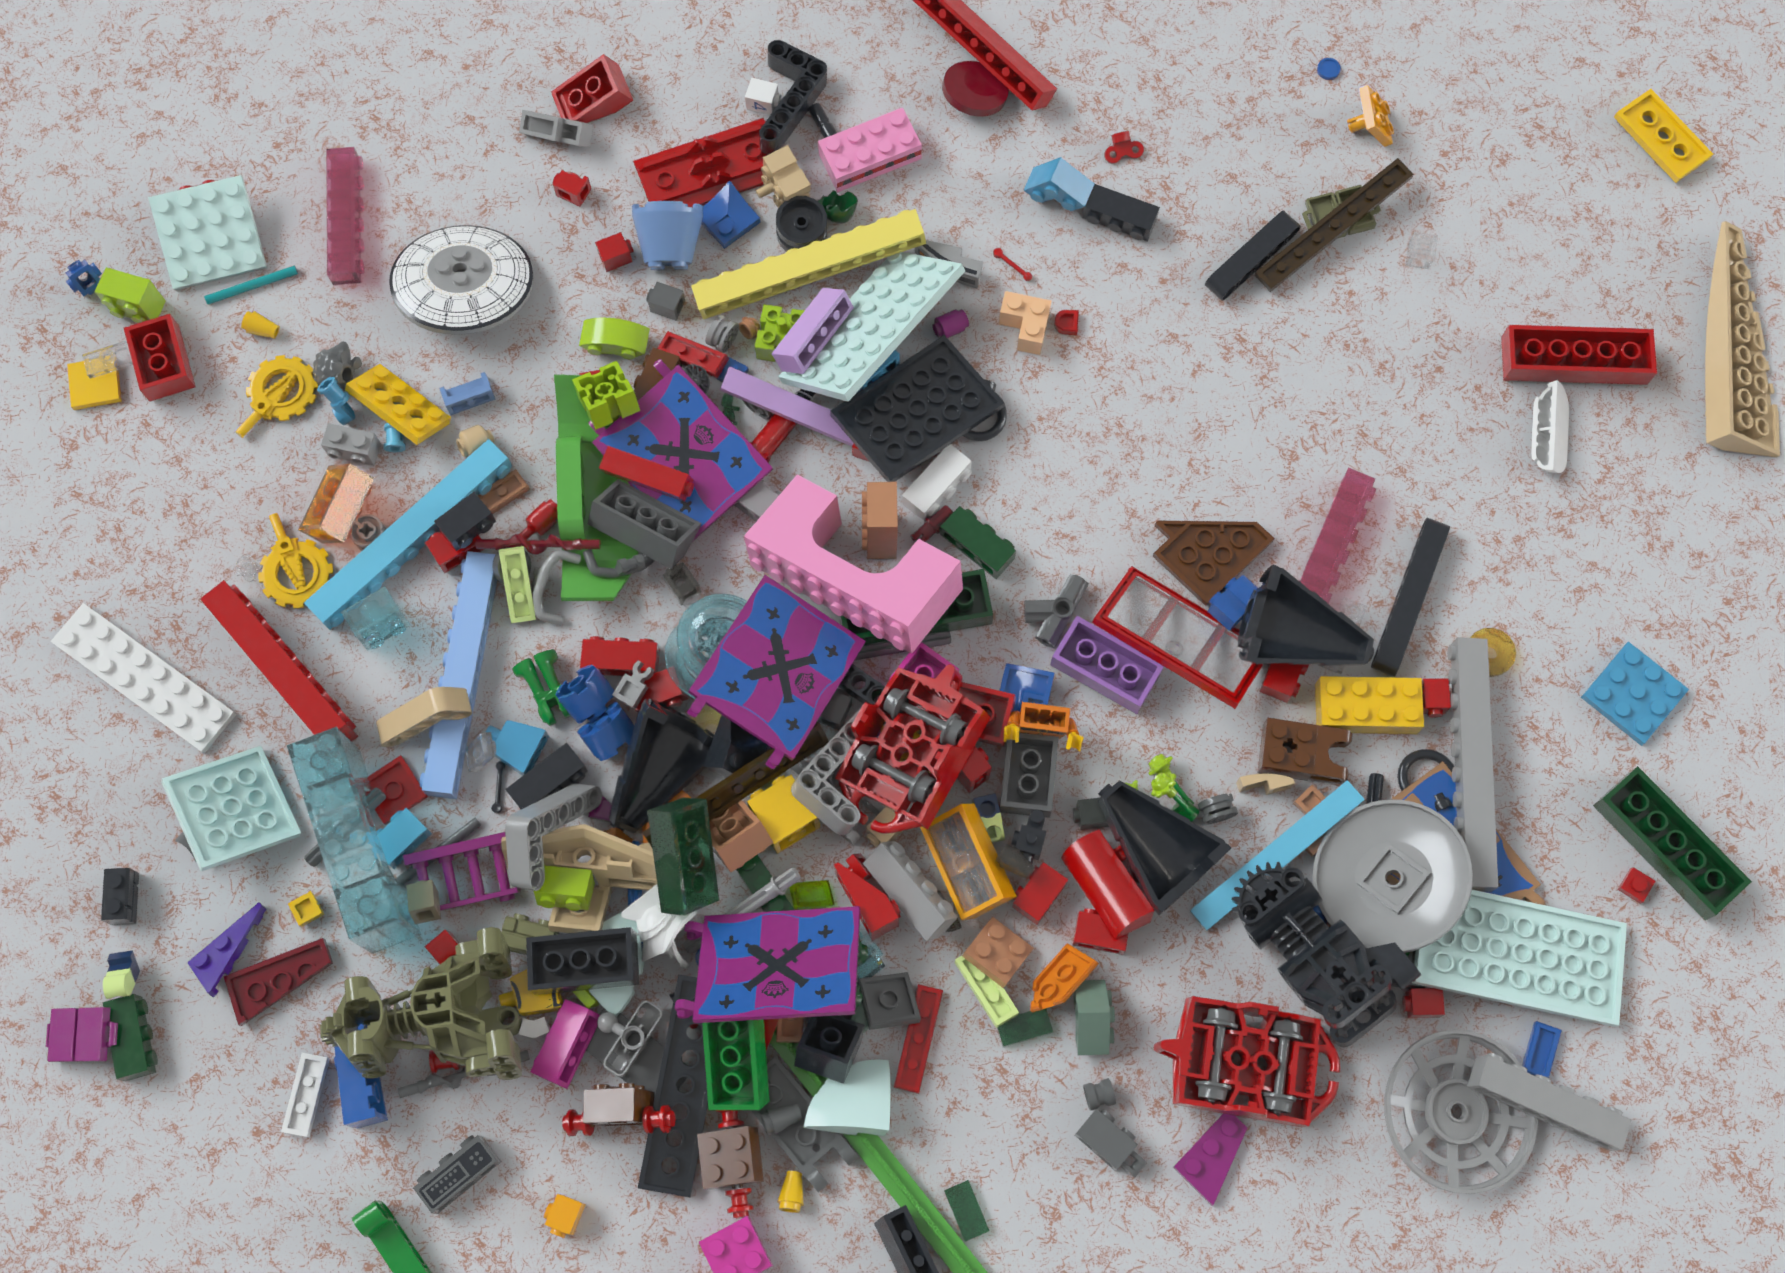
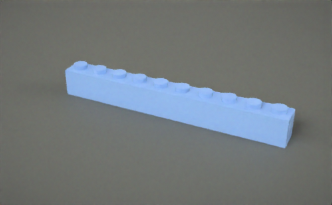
M467 551L466 559H463L461 563L462 582H458L456 589L458 603L453 606L452 610L453 629H449L447 641L450 643L449 650L443 656L444 676H440L438 687L467 689L473 715L498 580L494 576L492 567L496 554ZM472 715L459 720L443 719L430 727L429 738L431 739L430 748L426 749L424 755V762L427 763L426 770L420 776V788H422V791L427 796L457 799Z

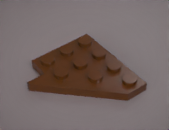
M1158 520L1155 523V527L1168 540L1153 553V557L1200 602L1207 606L1210 599L1218 591L1221 592L1233 577L1236 578L1275 538L1258 522Z

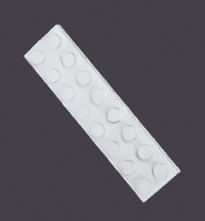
M84 603L50 641L204 754L237 715Z

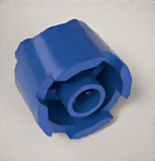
M588 665L576 671L579 676L570 683L565 680L556 692V697L561 705L578 724L584 722L592 715L594 717L600 716L607 709L605 704L614 697L612 695L615 691L613 686L594 665Z
M614 702L600 716L594 717L592 715L588 717L587 720L589 722L577 731L592 754L600 761L617 755L618 751L616 749L625 742L628 745L630 744L634 724L617 702Z

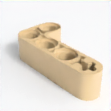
M435 687L429 689L378 719L376 724L381 746L393 747L399 745L443 719L459 720L472 715L467 689L457 687Z

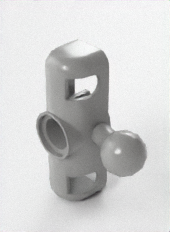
M643 1001L626 1027L618 1023L614 1013L606 1012L599 1016L597 1021L599 1029L604 1033L614 1032L619 1036L604 1059L603 1065L608 1071L618 1077H623L627 1074L630 1066L646 1047L647 1041L655 1031L659 1021L663 1018V1011L650 1001ZM644 1007L647 1011L641 1019L637 1014ZM633 1033H639L641 1036L640 1042L635 1046H630L628 1044L629 1036ZM614 1052L618 1056L614 1060L613 1064H611L610 1062H608V1059L610 1055Z

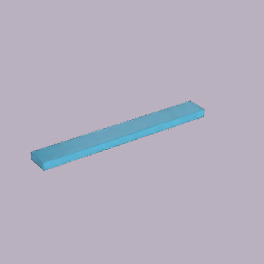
M1347 780L1193 907L1190 912L1206 931L1232 911L1233 907L1238 906L1231 900L1232 897H1239L1234 888L1243 887L1239 879L1248 880V870L1256 874V865L1265 870L1266 862L1270 863L1271 868H1275L1277 862H1280L1282 868L1285 867L1365 799Z

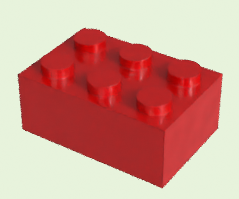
M171 314L124 327L139 390L149 402L196 388L180 326Z

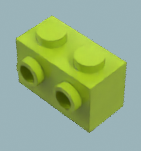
M544 865V883L539 890L533 891L537 905L544 908H567L571 911L589 910L595 885L592 870Z

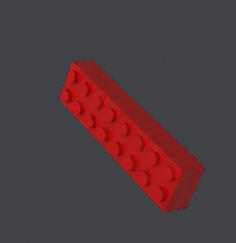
M223 580L200 598L320 743L334 756L359 737L354 732L357 726L346 716L341 707L329 696L324 687L312 676L307 667L296 657V654L285 644L279 634L267 623L262 614L235 584L229 586Z

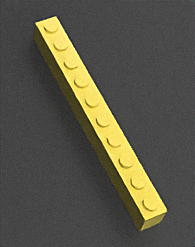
M916 209L904 210L896 216L880 218L875 223L857 226L852 231L846 233H836L831 238L813 241L808 246L790 249L779 256H769L761 262L746 264L738 270L732 272L725 271L717 277L699 280L696 284L691 285L699 312L704 320L926 244L925 234Z

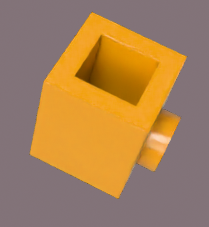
M557 1193L554 1203H549L544 1213V1218L547 1219L545 1225L551 1227L550 1233L565 1238L566 1234L574 1235L586 1204Z

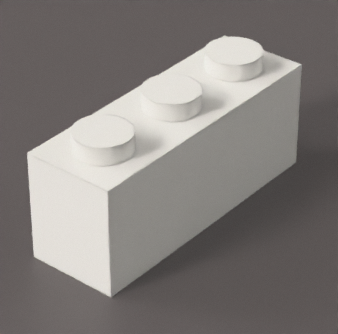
M951 444L948 445L903 493L902 504L923 521L929 516L932 517L940 509V503L944 499L948 500L952 497L960 481L965 482L972 473V461Z

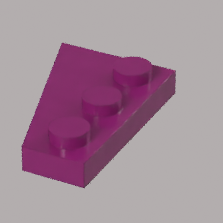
M1222 1114L1173 1166L1211 1206L1214 1205L1247 1130V1127L1234 1115Z

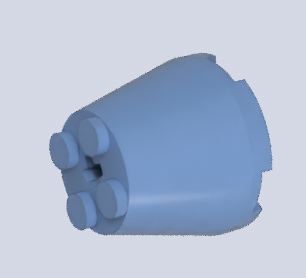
M650 201L645 204V207L640 208L639 204H633L632 218L644 263L654 271L665 270V266H672L674 270L679 271L688 270V265H691L700 232L703 206L693 204L692 208L681 201Z

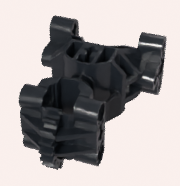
M1266 862L1265 870L1256 865L1257 873L1253 874L1248 870L1249 879H1239L1243 887L1234 888L1239 897H1232L1231 900L1239 906L1233 907L1232 912L1239 915L1249 938L1260 950L1272 942L1287 961L1277 968L1278 972L1305 1006L1323 1015L1325 1022L1331 1027L1330 1035L1334 1043L1340 1047L1351 1046L1395 1011L1397 1000L1394 992L1391 990L1392 984L1395 983L1403 990L1420 977L1421 973L1395 942L1365 948L1364 944L1341 919L1331 927H1328L1313 910L1323 901L1320 894L1308 878H1304L1303 873L1298 868L1291 867L1288 864L1283 870L1280 862H1277L1275 868H1271L1270 863ZM1297 877L1300 881L1291 882L1289 878ZM1382 996L1385 999L1389 997L1390 1004L1387 1006L1384 1003L1380 1004L1379 999ZM1371 1004H1373V1007H1374V1008H1375V1007L1377 1008L1378 1014H1377L1376 1011L1370 1006ZM1363 1011L1371 1014L1370 1020L1366 1023H1360L1356 1020L1357 1015ZM1350 1021L1353 1022V1024H1354V1026L1356 1027L1357 1031L1354 1030L1353 1026H1352V1027L1350 1026V1023H1349ZM1348 1029V1037L1339 1036L1338 1030L1346 1031Z

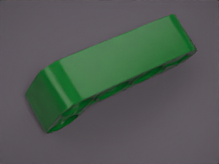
M374 1200L352 1217L356 1228L364 1237L371 1239L393 1273H432L385 1203Z

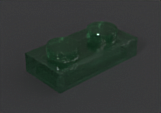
M1047 1009L1033 1013L1028 1011L1018 1014L997 1027L1002 1047L1053 1033Z

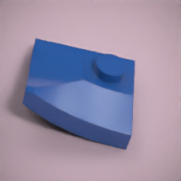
M731 181L727 182L717 195L703 206L701 225L724 249L761 223L760 217L748 205Z
M1006 663L999 691L1015 694L1016 702L1013 711L1021 712L1022 702L1048 705L1055 673Z

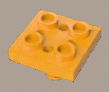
M1368 85L1359 88L1364 114L1347 120L1350 132L1355 133L1366 128L1384 147L1393 144L1391 135L1394 134V129L1388 119L1390 107L1387 101H1383L1377 91L1374 92Z

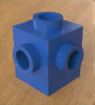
M84 259L83 261L77 260L67 267L68 271L65 272L69 278L66 280V283L74 293L79 290L83 297L87 294L92 295L95 293V289L100 281L99 276L102 273L94 262L89 265ZM83 273H87V277L85 279L78 278Z

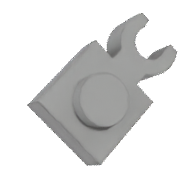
M639 660L633 666V675L629 676L625 673L612 694L635 709L649 688L643 684L644 681L650 679L654 674V669L650 667L647 668L645 673H641L640 671L644 664Z

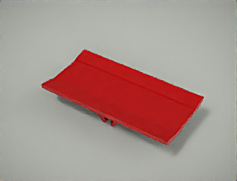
M764 118L634 160L633 163L648 202L681 201L684 204H688V207L693 208V204H707L729 181L733 183L739 193L764 185L761 176H763L761 167H763V157L767 156V154L760 150V129L765 123Z

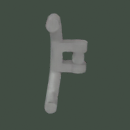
M565 550L554 551L542 564L541 568L535 567L532 584L530 583L531 591L533 592L534 611L538 619L559 626L563 622V616L544 611L543 593L550 570L560 559L579 564L581 555Z

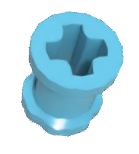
M386 423L384 426V431H386L384 450L393 453L405 451L406 445L403 443V434Z

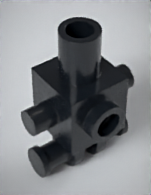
M1034 810L1029 815L1027 825L1022 824L1020 831L1015 830L1011 845L1016 846L1014 854L1019 855L1015 872L1022 875H1030L1033 860L1039 861L1047 831L1042 830L1045 817L1040 810Z

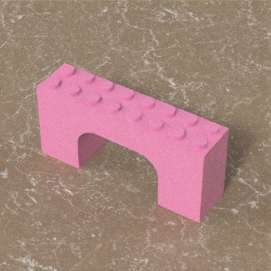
M796 475L744 535L750 565L759 572L763 571L769 574L776 582L787 584L796 593L805 594L818 605L823 604L830 608L834 614L838 616L843 615L850 619L857 627H864L870 630L877 638L888 640L897 649L906 650L912 654L963 590L961 561L918 539L893 569L884 573L863 571L822 548L842 525L837 495Z

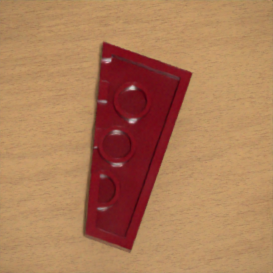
M318 939L223 976L238 1025L243 1026L332 965L333 961L326 939Z

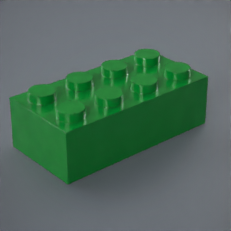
M764 1019L702 1023L708 1109H762L770 1102Z

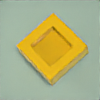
M312 891L288 903L300 927L325 915Z

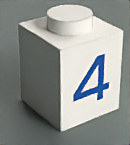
M751 78L745 95L746 109L771 115L782 98V95L779 94L778 84Z

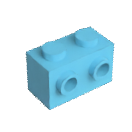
M407 808L403 811H397L391 817V822L384 829H378L372 835V840L368 843L394 870L404 861L403 855L414 852L432 834Z

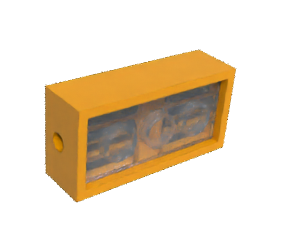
M960 804L934 818L928 830L920 827L961 920L975 919L1017 897L975 804Z

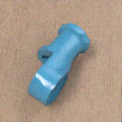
M335 377L325 379L318 386L317 391L319 394H324L331 402L330 406L336 419L342 425H346L356 418L353 409L347 403L350 394L344 392L338 386Z

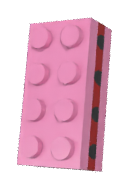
M903 107L818 141L819 156L837 193L922 159V144Z

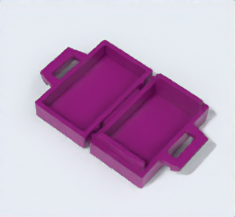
M110 1008L51 1009L50 1023L47 1024L45 1047H48L47 1061H107L108 1047L117 1045L118 1023L110 1021Z

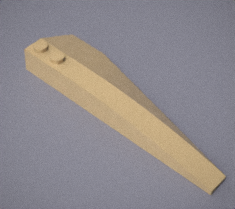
M1724 221L1721 223L1716 248L1707 315L1705 349L1706 443L1724 451L1779 457V412L1777 404L1771 405L1770 395L1774 394L1773 384H1768L1766 372L1770 368L1768 361L1762 355V350L1766 348L1759 313L1753 310L1752 302L1756 301L1754 291L1749 290L1750 269L1747 268L1743 259L1747 258L1742 229Z

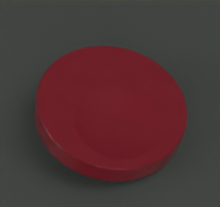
M962 61L952 65L946 71L942 82V91L949 104L962 113L977 117L990 116L999 112L1004 107L1009 93V89L977 61Z

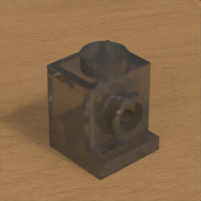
M684 562L676 564L672 569L668 567L663 574L665 583L680 605L701 593L700 585ZM680 581H684V582H685V583L682 584L681 586H679V587L677 586L678 582H680Z

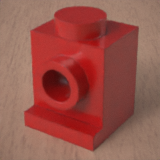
M561 170L553 179V188L556 196L581 207L592 189L588 177L584 176L581 178L573 172L568 173Z

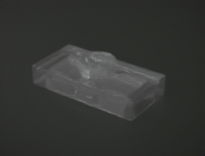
M127 341L82 354L86 373L90 379L133 365Z

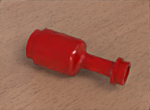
M549 499L547 502L543 501L526 517L527 527L520 533V536L528 540L533 534L544 535L558 522L557 504L552 499Z

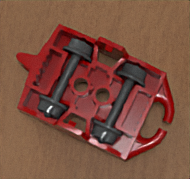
M948 664L935 679L898 667L883 689L876 704L865 702L851 725L856 738L835 779L839 782L843 796L859 809L860 819L858 822L865 825L868 821V816L861 812L859 808L860 799L863 797H868L895 812V818L891 822L881 823L874 820L870 827L873 831L890 834L917 827H923L928 830L991 718L984 709L959 693L962 675L953 665ZM886 721L887 723L885 724V726H884L883 730L881 731L879 737L876 738V736H877L878 732L880 731L882 725H883L884 722ZM922 730L920 737L913 739L914 733ZM909 752L907 760L900 762L901 756ZM911 802H913L909 812H906Z
M1191 996L1185 999L1176 1039H1164L1153 1046L1155 1052L1173 1059L1172 1105L1302 1128L1310 1126V1123L1332 1103L1339 1087V1082L1328 1081L1326 1092L1321 1096L1314 1095L1319 1053H1323L1328 1057L1330 1072L1340 1073L1339 1055L1321 1026V1019L1279 1011L1278 1006L1256 1002L1233 1003ZM1244 1015L1263 1018L1258 1029L1247 1027ZM1233 1052L1240 1055L1241 1062L1239 1066L1235 1065L1231 1060ZM1259 1056L1263 1057L1267 1063L1265 1070H1261L1257 1065ZM1237 1094L1249 1097L1248 1106L1232 1105Z

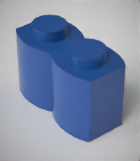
M1244 575L1238 579L1233 577L1224 587L1226 591L1223 593L1218 591L1209 601L1212 605L1208 612L1229 631L1242 620L1253 590L1258 588Z

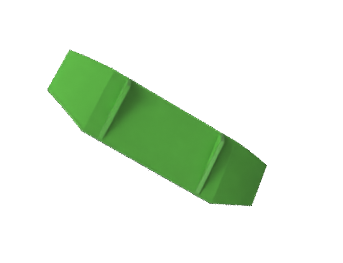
M554 374L558 417L556 480L560 540H576L579 538L600 539L601 548L592 549L598 567L615 568L618 559H631L634 555L639 554L638 551L598 531L587 523L592 502L618 478L607 475L599 469L604 455L592 443L599 435L588 424L590 421L589 416L578 398L572 379L581 375ZM621 480L622 482L630 485L627 481ZM588 549L569 550V552L581 555L579 564L562 560L561 601H614L631 574L617 578L594 576L590 573L583 556V552Z

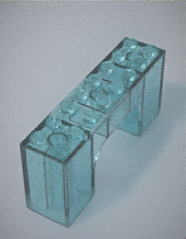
M337 727L286 745L349 940L374 954L420 936L418 924L415 925L408 912L406 887L395 879L388 866L365 798L373 789L368 779V773L360 749Z

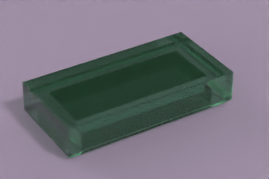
M969 1180L944 1190L964 1242L989 1232Z

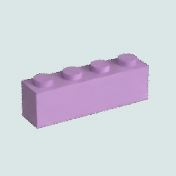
M822 288L772 352L781 371L805 373L854 308L845 290Z

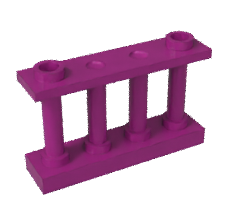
M505 832L403 855L405 865H413V869H416L418 881L429 880L427 872L428 861L438 859V862L442 863L450 903L440 905V911L494 898H499L500 902L516 899L515 894L521 892L520 888L511 889L501 843L502 837H506ZM489 847V852L492 851L500 891L485 895L477 855H479V849ZM462 853L464 858L467 857L475 897L464 900L459 898L452 864L454 860L453 855Z

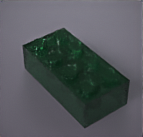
M683 797L647 810L661 913L685 916L719 901L707 799Z

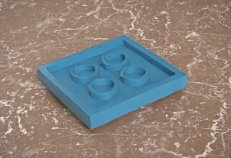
M1628 641L1581 698L1642 746L1689 689Z

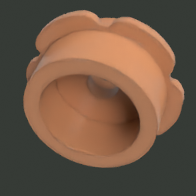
M743 317L742 322L739 323L741 334L747 339L757 337L758 330L760 329L758 321L753 317Z

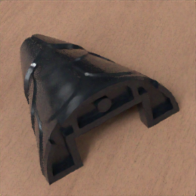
M1271 565L1259 579L1262 585L1257 590H1253L1240 625L1238 647L1242 648V652L1240 651L1238 655L1241 660L1251 662L1252 664H1319L1320 666L1365 665L1371 661L1374 655V639L1344 613L1336 611L1317 593L1309 590L1284 568Z
M645 698L636 718L630 744L627 747L622 773L617 778L609 813L610 825L613 828L621 829L623 832L627 830L631 833H636L664 809L673 797L688 786L705 769L703 766L715 734L708 729L704 730L700 725L696 724V721L659 701L650 698L647 700Z
M1120 780L1113 786L1107 784L1098 793L1100 796L1098 803L1115 841L1120 843L1131 870L1135 873L1150 905L1158 915L1167 910L1232 849L1220 837L1190 822L1188 818L1166 808L1158 800Z

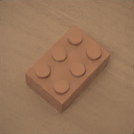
M867 482V491H862V550H867V559H897V482Z
M742 800L697 829L701 837L730 873L742 867L748 860L763 852L774 843L761 821Z

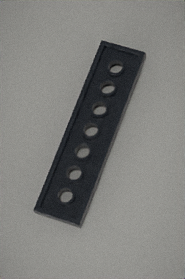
M678 974L653 1108L655 1111H660L663 1105H668L672 1111L676 1104H683L687 1108L686 1117L681 1120L676 1119L674 1127H671L670 1132L678 1131L682 1135V1142L679 1146L675 1147L669 1145L667 1142L668 1133H663L660 1128H655L653 1133L648 1134L638 1189L691 1198L699 1156L697 1134L703 1133L708 1108L702 1023H694L693 1015L688 1018H679L675 1010V1002L677 1000H695L697 978ZM698 1024L702 1028V1035L699 1039L693 1040L688 1037L687 1029L690 1025ZM688 1050L694 1051L697 1055V1062L693 1066H686L682 1061L684 1052ZM682 1077H688L692 1081V1088L687 1093H682L677 1088V1082ZM673 1158L676 1161L677 1169L675 1172L669 1174L663 1171L662 1162L664 1159Z

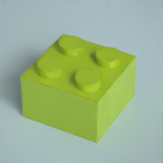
M108 267L105 268L95 289V293L101 299V303L110 310V314L121 319L124 317L131 318L136 323L159 317L166 302L151 280Z

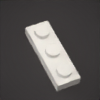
M307 1053L301 1054L281 1132L310 1138L330 1058Z

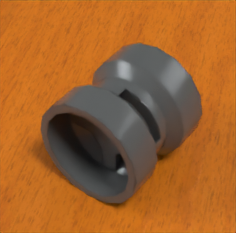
M1109 1078L1101 1080L1098 1084L1088 1083L1083 1085L1090 1111L1098 1109L1100 1105L1111 1106L1116 1104L1114 1090Z

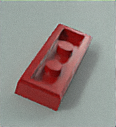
M667 331L657 348L680 356L681 364L701 366L708 375L716 378L719 377L729 360L727 354Z

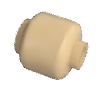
M475 425L462 430L459 433V439H456V444L461 455L468 458L488 439L494 443V437L489 429L485 430L481 425Z

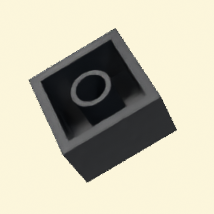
M838 1015L811 1017L797 1045L794 1066L844 1084L861 1045L865 1025Z

